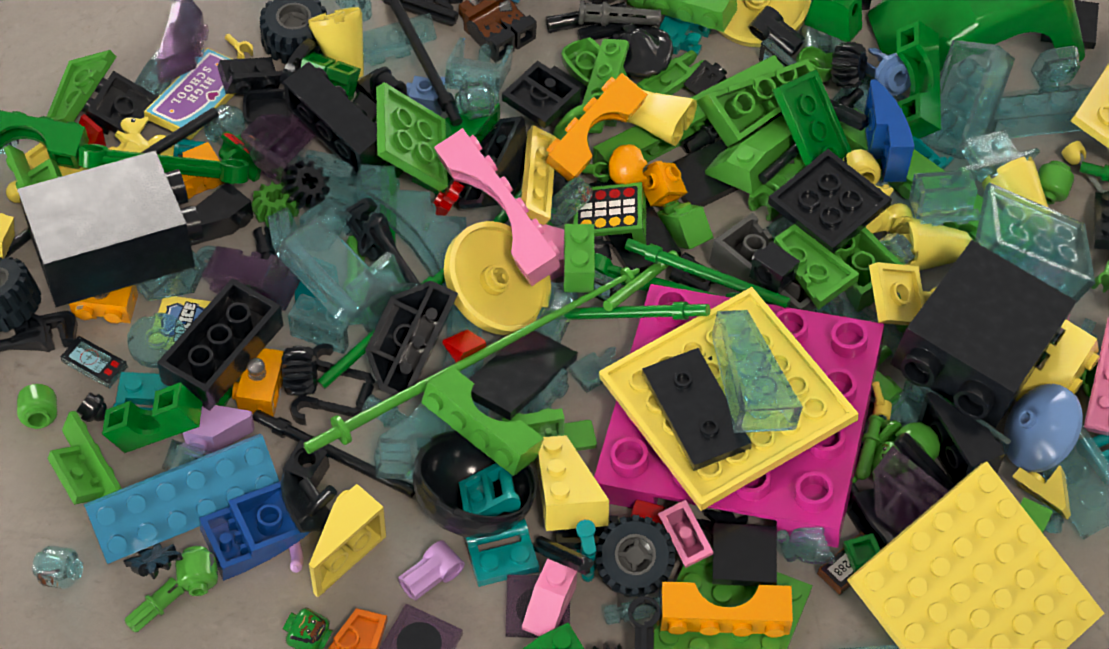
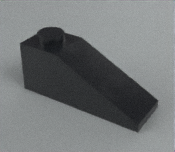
M230 183L222 185L195 206L201 221L204 239L191 243V246L232 235L240 228L247 226L251 219L254 218L251 200Z

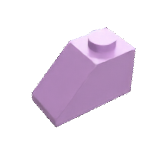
M215 405L209 411L202 406L199 427L183 433L186 448L196 452H200L201 448L209 452H215L247 436L254 431L255 427L252 411Z

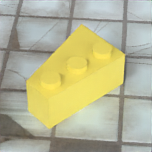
M1065 319L1061 326L1064 331L1055 344L1050 343L1045 351L1048 354L1039 367L1034 369L1017 396L1016 402L1028 391L1044 384H1058L1075 394L1083 383V380L1080 379L1086 369L1091 371L1100 358L1097 354L1099 351L1097 338Z
M567 435L543 437L544 440L536 458V467L546 531L576 529L577 524L582 520L592 521L595 527L608 526L609 499Z

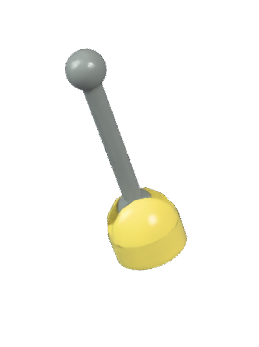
M1075 141L1066 146L1061 154L1069 164H1079L1081 166L1082 161L1086 159L1087 152L1080 141ZM1086 174L1098 192L1104 193L1108 191L1103 189L1095 176Z

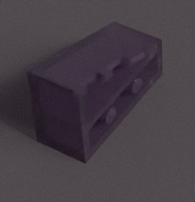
M221 246L216 247L202 274V277L210 284L209 289L217 294L233 278L281 305L282 311H286L300 283L297 276L276 255H270L269 259L266 260L260 259L261 254L257 252H252L251 256L243 255L242 250Z

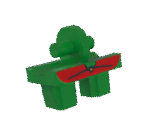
M229 131L222 133L223 144L219 150V157L222 160L240 159L249 163L248 178L253 182L259 180L261 169L269 163V152L264 148L254 151L251 148L250 138L244 133L234 136Z

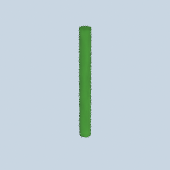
M674 250L668 252L679 257L678 253ZM661 262L652 264L603 302L604 309L606 311L615 309L668 268L669 265Z

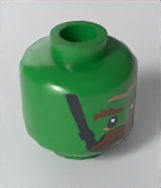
M309 608L301 609L297 615L291 612L283 627V630L288 632L285 638L286 644L294 649H324L333 630L329 629V619Z

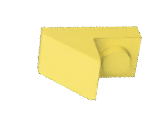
M1059 465L1047 482L1037 472L1028 473L1019 467L1012 476L1017 486L1068 520L1071 512L1066 476L1062 467Z

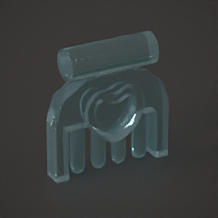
M824 528L794 529L790 536L786 530L778 531L777 540L786 561L794 562L798 558L802 562L809 564H834L836 558L835 555H832V552H815L830 550V547L826 546L828 542L825 540Z

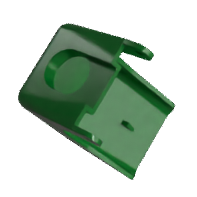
M882 0L868 11V17L879 49L887 55L897 53L896 30L919 20L938 32L940 72L983 49L1013 36L1029 32H1037L1049 36L1058 61L1064 67L1074 66L1085 58V49L1074 0Z

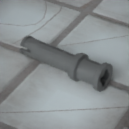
M580 0L578 20L580 25H583L584 22L600 23L601 26H606L609 23L660 26L661 9L610 6V3L607 2L591 4ZM587 12H598L599 15L587 14ZM614 13L617 16H609V14ZM622 14L642 15L645 18L623 17Z

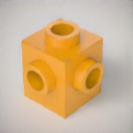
M655 161L649 164L647 170L643 172V175L648 177L643 188L650 206H663L670 201L680 199L688 193L681 178V172L675 163Z

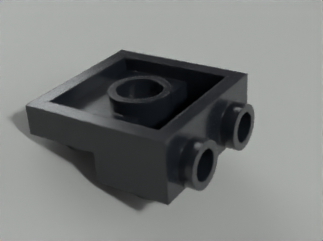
M113 71L108 79L104 77L101 79L95 90L98 95L95 99L91 97L88 99L82 112L86 113L91 120L100 126L106 135L110 131L125 133L121 128V121L125 118H144V111L158 96Z

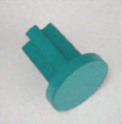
M183 139L174 145L173 156L183 155L182 152L205 142Z

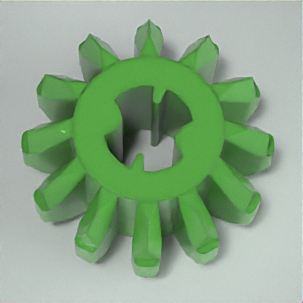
M271 180L269 186L261 184L260 191H254L252 210L258 222H265L267 227L277 224L281 228L284 222L291 225L292 218L298 217L299 209H297L296 201L287 203V199L290 197L289 194L281 193V189L286 186L282 182L275 184Z

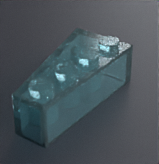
M748 310L717 311L712 338L734 433L796 430L803 406Z

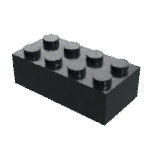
M308 61L283 81L288 110L362 181L366 180L388 162L377 156V121L373 123L367 117L366 111L360 104H353L341 86H334L322 68H316Z
M232 278L157 362L161 382L167 386L182 383L203 402L202 406L211 411L284 326L281 305Z

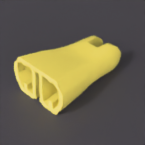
M643 90L648 94L645 102L627 122L641 127L676 147L684 134V130L686 131L694 120L697 101L692 98Z

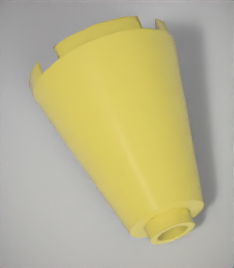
M361 8L335 10V13L329 15L324 13L309 19V28L323 55L335 59L336 62L341 61L361 68L359 78L364 76Z
M1025 156L1012 160L996 169L998 172L996 177L991 179L990 175H988L982 182L984 191L1008 216L1034 233L1035 238H1039L1051 230L1049 226L1053 223L1032 157L1029 156L1028 160H1026Z
M901 216L896 219L892 226V230H896L890 252L904 265L919 266V271L956 262L973 239L966 231L908 216Z

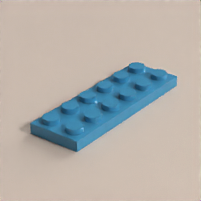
M258 434L83 505L105 561L109 564L200 526V517L229 507V500L280 481L263 435Z

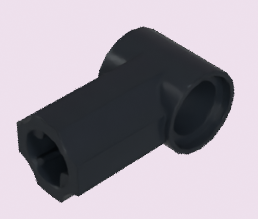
M765 6L748 26L750 32L756 38L763 42L769 41L790 58L798 52L805 42V37L786 24L781 14L770 6Z

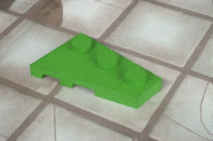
M111 50L70 60L46 117L64 123L74 122L117 56Z
M792 225L775 237L774 243L800 261L795 277L818 310L858 282L859 273L797 225Z

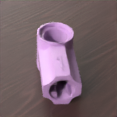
M440 540L428 548L421 561L400 575L398 582L408 597L416 601L441 581L447 583L457 577L463 570L465 563L445 541Z

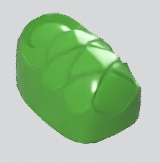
M589 37L569 43L561 52L562 63L570 76L587 87L600 45Z

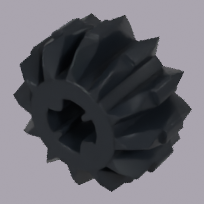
M847 42L840 43L835 47V52L832 54L831 74L833 75V83L837 87L852 89L858 88L864 83L866 69L868 68V57L866 56L867 51L862 44Z
M303 160L298 161L295 166L290 165L280 181L286 185L281 189V193L289 194L290 196L287 199V203L296 201L297 209H301L305 205L308 210L313 209L316 204H322L325 201L324 195H327L330 191V188L325 185L329 182L330 177L321 175L324 167L315 169L314 161H309L305 164Z
M293 346L292 348H286L283 352L281 365L283 386L285 387V392L290 396H307L314 394L318 386L317 358L315 351L310 347Z

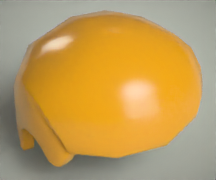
M628 144L620 145L613 151L609 160L608 171L611 180L615 184L642 182V185L647 182L648 177L643 175V168L648 163L644 160L641 150L635 145Z

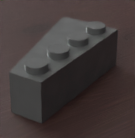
M751 213L714 239L709 263L724 274L765 288L749 277L752 267L750 260L758 249L761 248L763 250L773 242V236L767 229L763 230L758 224L759 219L754 213ZM795 277V280L780 294L791 298L789 308L815 312L816 306Z

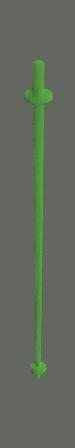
M629 267L621 269V276L451 366L459 372L623 281L628 284L635 278L634 275L640 272V269L635 268L631 270ZM447 368L346 421L339 415H335L330 419L331 429L303 443L306 452L311 454L337 439L344 445L351 443V431L424 392L428 381Z

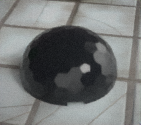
M448 431L435 435L431 438V441L420 448L414 461L412 477L417 499L427 515L443 529L470 538L496 536L515 527L532 507L537 492V481L530 465H527L516 475L512 476L515 493L519 495L521 506L516 512H503L497 516H483L464 511L459 482L496 462L457 431ZM498 479L493 482L496 498L503 495L500 480Z

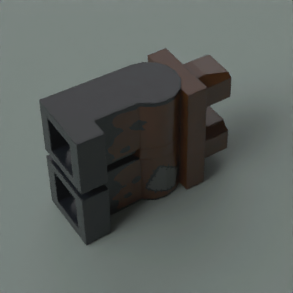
M465 0L458 6V14L464 21V31L471 35L495 63L515 52V48L518 50L536 39L537 21L531 15L526 17L512 0H478L479 4L476 6L470 0ZM525 33L526 35L521 38V34ZM504 45L505 48L499 51V47Z

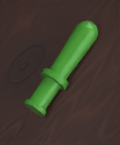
M877 415L869 416L867 433L862 436L864 444L855 469V475L860 480H865L870 476L876 445L880 444L879 432L884 419Z

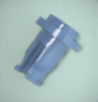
M869 48L868 52L876 56L880 64L878 67H875L867 62L866 74H870L871 77L877 79L892 96L903 94L911 86L910 76L905 64L897 53L887 55L877 48Z

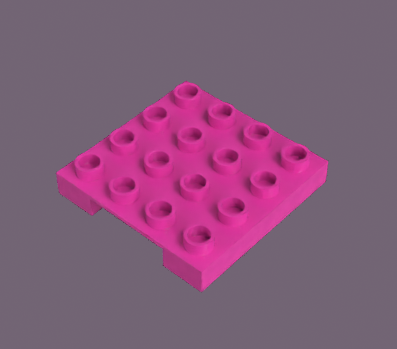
M650 284L644 306L672 305L673 302H688V304H709L710 309L731 297ZM767 304L859 413L858 421L708 508L776 520L778 537L838 548L872 396V383L875 381L882 350L884 324ZM691 316L687 320H674L673 317L640 318L630 354L698 316ZM616 401L594 475L597 483L609 499V504L633 508L636 499L657 504L658 498L677 502L687 500L688 504L696 505Z

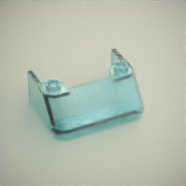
M320 211L281 240L275 250L276 255L328 311L345 324L378 323L392 295L419 285L418 283H399L395 279V274L387 268H370L339 235L352 216L349 212Z

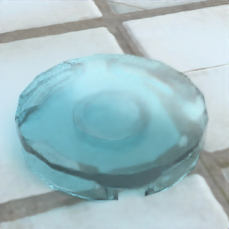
M154 313V316L148 318L144 316L138 319L129 330L127 335L129 352L133 359L142 366L158 368L157 362L185 332V327L179 319L170 314Z

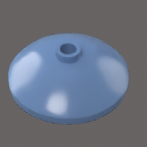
M1044 384L1028 391L1015 403L1007 417L1003 434L1005 452L1014 465L1028 472H1042L1058 465L1069 455L1079 438L1083 422L1081 404L1076 395L1061 385Z

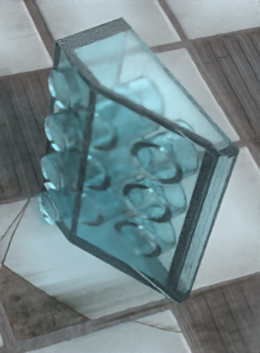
M990 182L986 185L975 242L1078 302L1095 284L1085 223Z

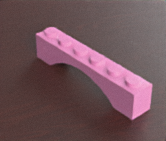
M462 128L434 147L440 162L455 181L467 183L483 190L505 210L512 227L513 241L511 254L516 266L531 286L561 267L557 257L561 254L552 240L547 242L542 234L545 232L536 219L530 220L526 214L529 212L527 206L520 197L515 199L510 193L513 191V188L504 176L499 178L495 173L498 170L489 155L484 158L480 152L482 147L474 135L469 137Z

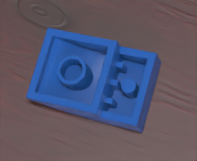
M877 79L871 80L864 114L869 117V125L865 128L868 152L875 159H880L883 182H906L914 151V142L909 124L902 109L889 91Z
M281 481L228 501L229 507L199 518L200 531L209 551L217 558V568L223 581L272 559L311 533H300L293 522L282 497Z

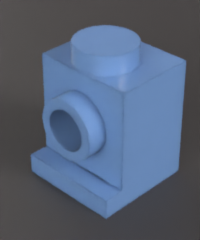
M414 76L413 82H407L406 84L407 95L441 116L442 110L437 102L438 96L429 79ZM441 77V80L445 88L447 89V77Z

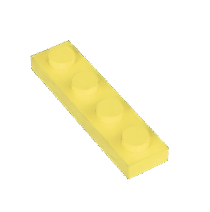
M533 125L527 131L521 199L529 210L526 213L527 216L545 225L551 219L554 169L546 163L549 154L546 150L557 137Z

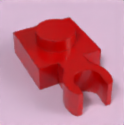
M454 180L444 193L438 192L431 204L435 209L430 218L440 223L459 198V194L464 186Z

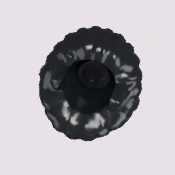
M629 23L623 26L624 30L613 33L608 38L627 40L629 42V49L623 64L629 78L631 76L650 78L653 75H658L665 71L671 62L673 54L672 40L670 35L662 29L646 25L642 27L634 26L633 23Z

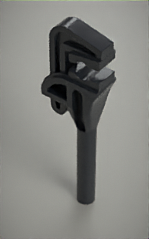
M363 198L347 208L344 213V221L358 241V250L361 257H369L372 261H381L385 254L409 288L420 285L421 283L396 248L387 217L383 213H374L370 217L369 222L363 224L362 221H367L370 213L374 212L378 207L372 198Z
M60 311L41 316L32 313L30 319L21 323L22 325L13 328L15 335L0 340V352L7 350L50 352L55 350V344L52 339V329L58 328L64 348L69 347L77 335L78 322L71 311Z

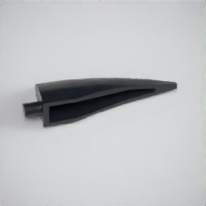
M853 482L846 513L859 533L862 532L865 535L874 533L877 543L882 550L902 531L880 489L872 488L860 492Z

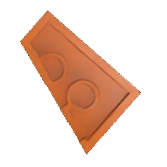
M356 608L335 635L334 641L328 649H379L388 622L387 615Z

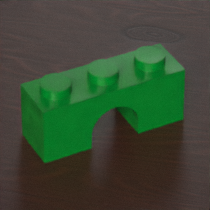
M177 383L155 391L153 410L141 409L132 401L106 409L102 435L121 451L127 453L198 428L203 402L182 383Z

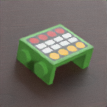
M642 182L574 189V200L569 202L570 215L572 218L574 217V223L571 224H594V236L632 233L633 240L646 244V196Z

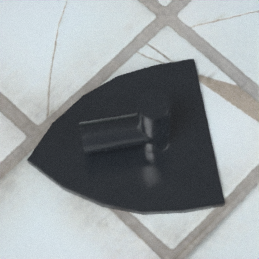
M284 471L281 479V492L286 509L300 533L322 531L330 514V510L326 505L337 495V490L332 485H328L319 493L310 477L300 481Z

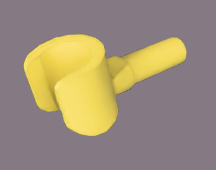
M226 34L225 39L237 50V59H245L243 52H248L250 56H253V46L247 41L239 43L230 34Z
M877 381L873 382L872 387L876 399L872 415H884L888 421L891 417L892 403L884 400L880 383Z

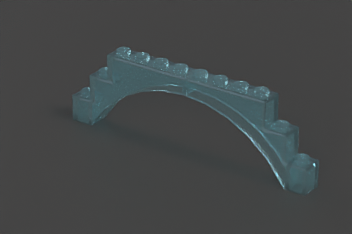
M360 164L355 181L357 202L363 198H372L378 207L371 214L383 213L387 217L390 228L412 248L429 275L433 277L444 267L445 255L452 240L467 228L466 217L435 215L436 207L435 204L431 203L430 192L400 190V180L395 178L394 166ZM444 282L442 286L447 288L446 282ZM454 304L446 321V338L467 329L481 337L482 329L471 323ZM447 349L442 370L456 363ZM484 359L460 371V373L469 379L481 369ZM473 401L479 411L486 416L489 415V409ZM421 403L411 415L386 433L380 435L374 451L376 478L413 480L414 461L420 448L431 441L433 436L456 430Z

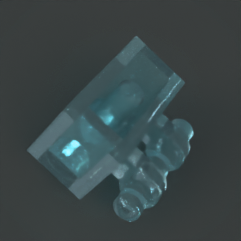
M970 170L914 173L909 201L915 218H920L921 224L931 223L932 226H942L945 222H957L960 225L968 224L969 221H977L980 217L979 210L973 209L978 189Z

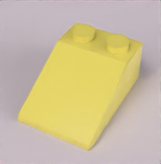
M358 484L350 490L343 491L337 497L309 563L313 593L317 597L323 594L386 538L384 507Z

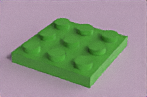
M385 82L376 87L377 156L439 192L448 187L447 170L440 162L434 149L436 145L446 139L445 119Z

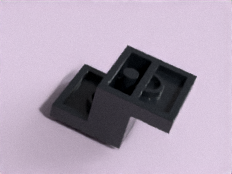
M537 60L502 93V101L544 129L549 125L555 128L567 112L582 105L587 86L558 67L553 66L550 69Z

